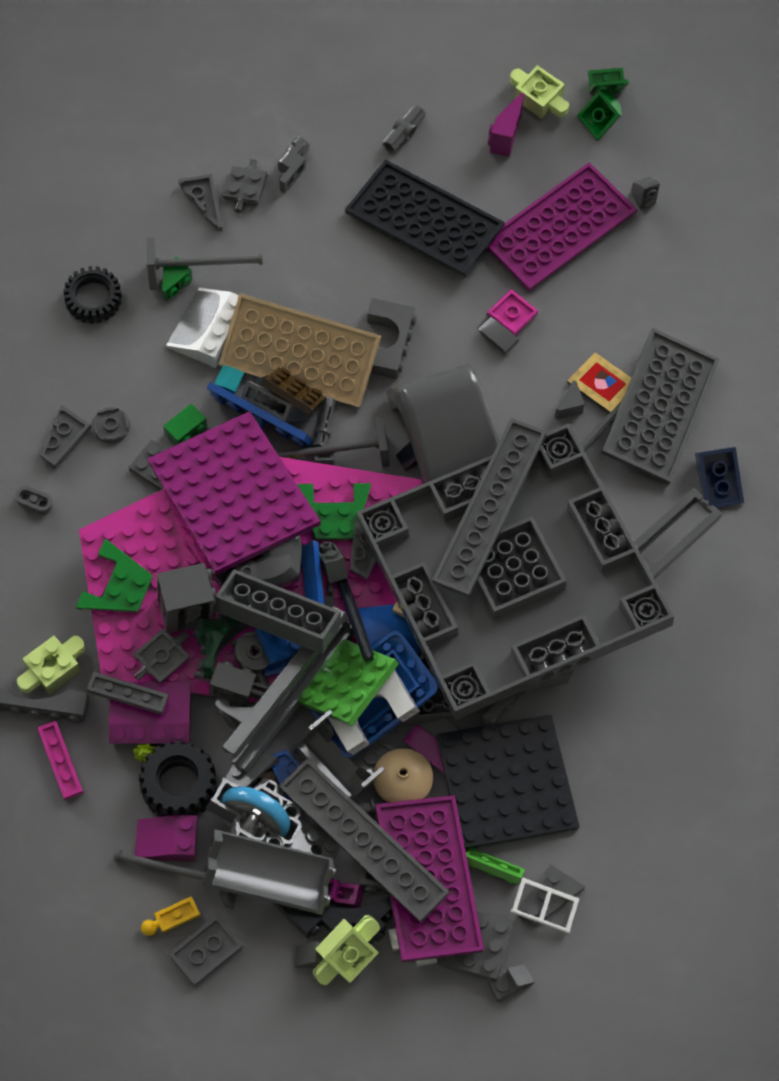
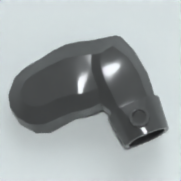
M300 535L260 554V558L255 561L252 559L234 566V570L280 588L297 582L300 579L302 560Z

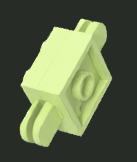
M538 65L529 74L519 68L511 72L510 84L515 87L514 99L523 93V106L541 119L549 111L559 118L567 115L569 103L562 98L565 87L564 83Z
M54 635L25 656L23 662L27 671L17 678L20 691L28 694L41 685L46 693L50 695L80 673L79 665L75 659L85 652L83 639L79 636H73L61 644Z
M365 915L353 928L343 919L316 948L317 952L324 958L313 970V976L322 985H328L340 973L351 983L379 953L369 943L371 938L380 930L378 922L373 917Z

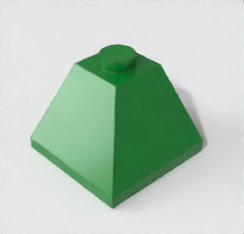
M599 90L577 116L596 140L599 141L622 115L621 106L611 92Z

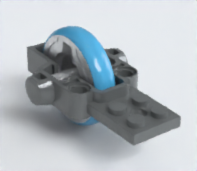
M223 777L215 795L205 808L222 818L232 834L312 853L311 848H317L321 856L333 858V862L341 848L331 837L299 820L298 818L301 813L299 806L279 795V785L270 779H263L254 788L238 786ZM220 792H223L224 794L222 795L220 801H218L217 798ZM290 828L293 830V834L290 840H286L284 838Z

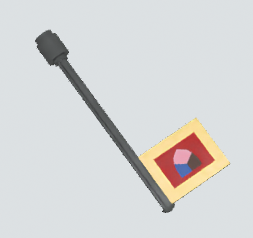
M596 352L567 380L569 385H571L573 380L576 381L583 395L609 413L580 443L584 451L614 421L631 380V377Z

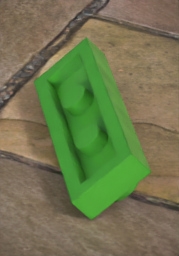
M473 848L466 851L469 867L480 869L488 875L497 876L508 883L519 885L525 869Z

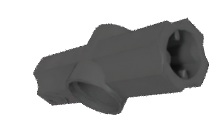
M413 106L403 118H399L395 122L391 133L383 141V146L388 152L395 153L405 140L412 138L416 127L426 116L421 107Z

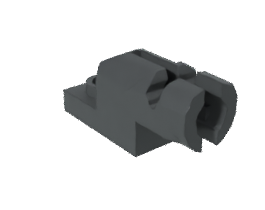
M299 136L291 142L292 146H288L278 159V169L282 172L279 177V187L284 193L288 191L306 169V158L304 157L309 151L310 145Z

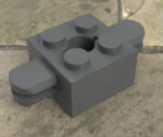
M218 662L216 669L198 664L196 667L198 671H195L193 675L198 680L210 683L209 695L223 698L245 707L248 706L250 697L260 700L270 687L255 682L256 674H253V671L247 668H235L233 664L228 662Z

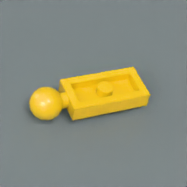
M192 896L154 913L156 920H145L141 924V932L145 936H152L160 928L162 933H165L200 917Z

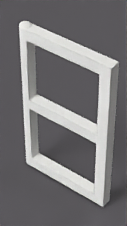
M522 878L511 913L569 934L579 898ZM525 884L547 892L539 918L517 910ZM551 894L573 901L566 928L544 920Z

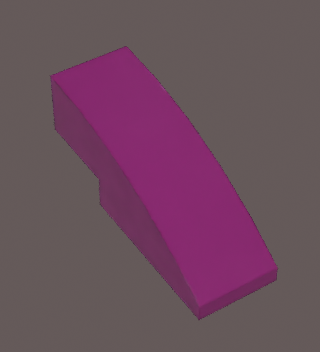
M330 879L327 886L328 895L331 896L329 904L345 908H358L361 906L364 890L360 885L341 883L337 879Z

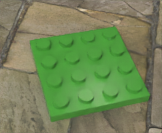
M343 639L314 676L309 686L302 692V696L298 701L301 705L323 715L331 710L330 718L352 727L399 663L396 659L373 651L374 660L365 662L358 644Z

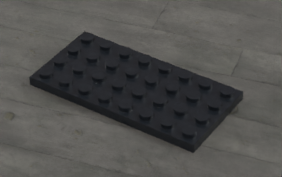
M386 159L345 208V213L463 277L468 275L505 227L504 221Z

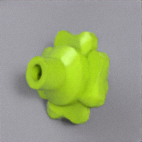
M149 743L138 744L137 748L133 749L134 758L139 759L140 762H146L145 757L149 753L154 754L155 746H151Z

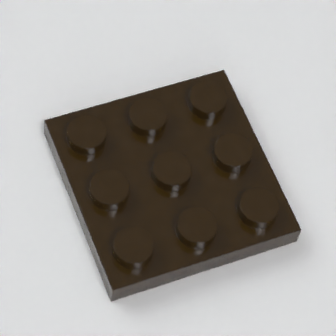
M278 367L262 382L263 386L308 415L317 409L326 398L322 395L321 391L316 388H310L301 378L296 379L285 368Z

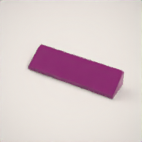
M417 724L403 741L444 773L436 738Z

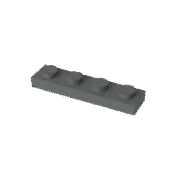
M93 672L86 689L88 693L163 715L169 700V694Z

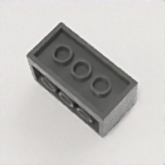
M205 563L157 573V599L165 631L168 634L213 624V617H216L215 605L217 596L215 588H211L212 576L210 569H206Z

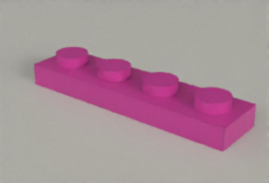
M53 721L37 727L64 800L83 794L57 722Z

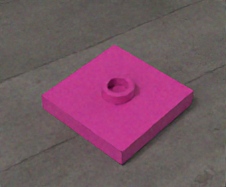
M511 289L487 312V316L494 318L516 336L538 315L539 311Z

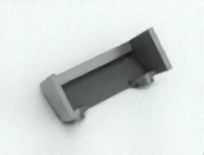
M329 710L307 728L291 748V753L300 765L308 758L347 796L355 800L383 772L384 768L380 767L375 773L370 767L365 765L357 768L349 758L340 754L343 751L331 740L334 736L333 727L330 723L326 722L330 714H332L331 710Z

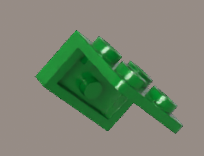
M623 67L588 71L590 93L595 92L596 94L599 90L621 93L629 84L628 79L624 80Z

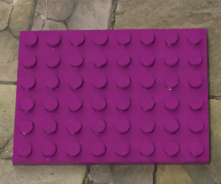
M250 411L147 458L148 464L216 575L321 525L320 519Z

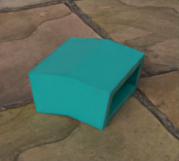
M223 365L214 384L235 395L244 372Z

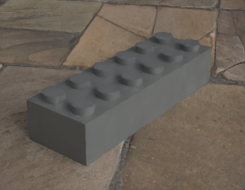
M237 570L232 571L216 595L215 609L217 613L320 654L325 652L341 626V611Z

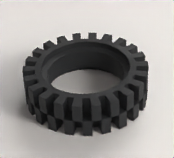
M88 266L89 271H85L83 267L80 269V274L75 271L73 273L74 277L70 275L68 278L69 282L66 281L63 292L66 307L72 316L74 315L77 320L81 318V321L86 323V320L89 319V324H94V319H97V323H101V318H104L106 321L109 319V314L113 317L115 315L114 310H119V305L122 302L120 283H118L117 277H114L111 271L108 274V270L105 268L101 271L98 266H96L95 270L92 269V266ZM90 282H97L105 285L110 294L104 304L89 308L81 305L76 299V293L80 287Z

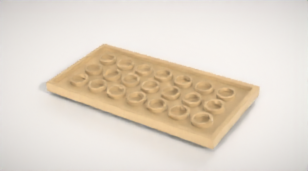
M239 293L219 365L229 366L258 377L269 375L278 367L285 368L296 379L301 378L310 388H316L321 391L324 397H331L336 401L361 407L381 335Z

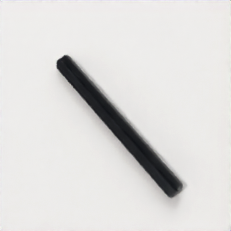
M346 578L337 581L363 660L365 662L373 661L374 653L348 580Z

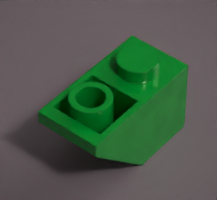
M188 266L163 267L162 292L165 301L175 297L180 289L191 283L193 279L192 270Z

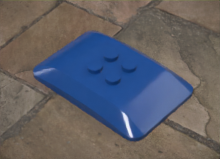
M393 631L387 634L371 647L373 651L396 659L399 665L395 671L418 709L437 693V681L400 632ZM374 697L358 718V724L370 744L352 755L346 750L334 727V736L331 740L343 751L340 753L342 756L352 758L379 740L402 721L397 718L385 698ZM310 709L317 720L323 716V714Z

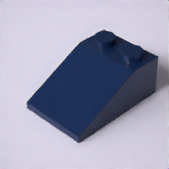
M736 447L695 453L698 476L704 500L709 501L708 505L718 508L744 503Z

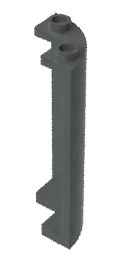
M214 829L207 854V864H205L203 886L321 915L324 908L329 906L331 896L328 895L327 886L330 879H334L336 867H333V858Z

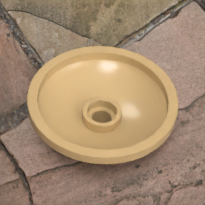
M406 748L394 749L384 754L375 765L374 773L380 767L384 768L373 784L378 795L387 803L425 799L432 788L433 771L431 765L423 755L414 750ZM406 771L407 774L405 776H402L400 772Z

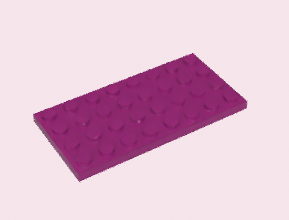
M589 162L508 220L503 230L487 250L530 292L636 214L637 208Z
M455 795L376 804L375 812L378 825L450 892V895L422 923L390 894L401 963L483 952V942Z

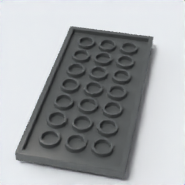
M652 328L601 454L669 485L719 358Z

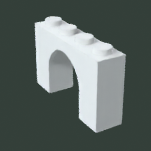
M394 670L375 697L385 698L397 718L404 722L420 710ZM328 717L346 750L352 755L370 744L358 724V719L351 727Z

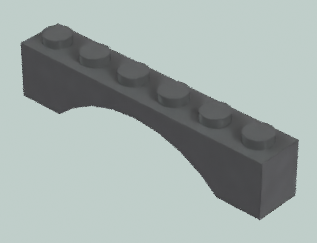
M0 688V711L1 709L9 710L13 714L23 712L33 717L43 715L53 720L63 718L74 723L79 721L85 722L90 700L87 692L67 690L50 698L25 699L11 695Z

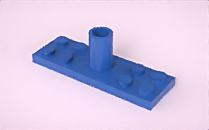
M212 382L209 383L207 389L211 392L210 396L223 405L226 402L237 413H240V411L244 413L250 411L262 430L267 424L278 432L277 434L283 438L288 439V437H291L290 439L302 448L304 446L310 448L314 442L307 433Z

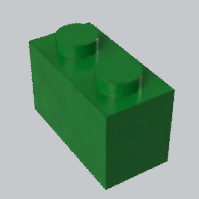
M191 403L163 425L164 435L174 445H178L195 437L197 434L203 433L207 427V420Z

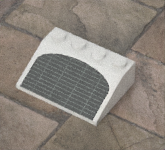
M199 288L166 344V348L216 368L222 355L239 295L227 291Z

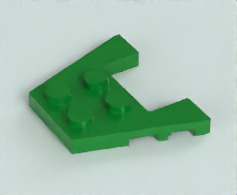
M354 483V502L315 503L313 484H297L321 521L320 526L312 529L315 540H353L356 513L364 509L371 483Z
M104 539L98 557L114 562L116 566L103 597L82 591L76 609L139 613L153 575L110 541Z

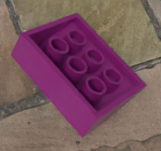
M163 681L161 684L158 682H129L169 694V700L163 715L110 699L109 744L165 743L169 741L170 743H176V740H182V743H187V741H191V681Z

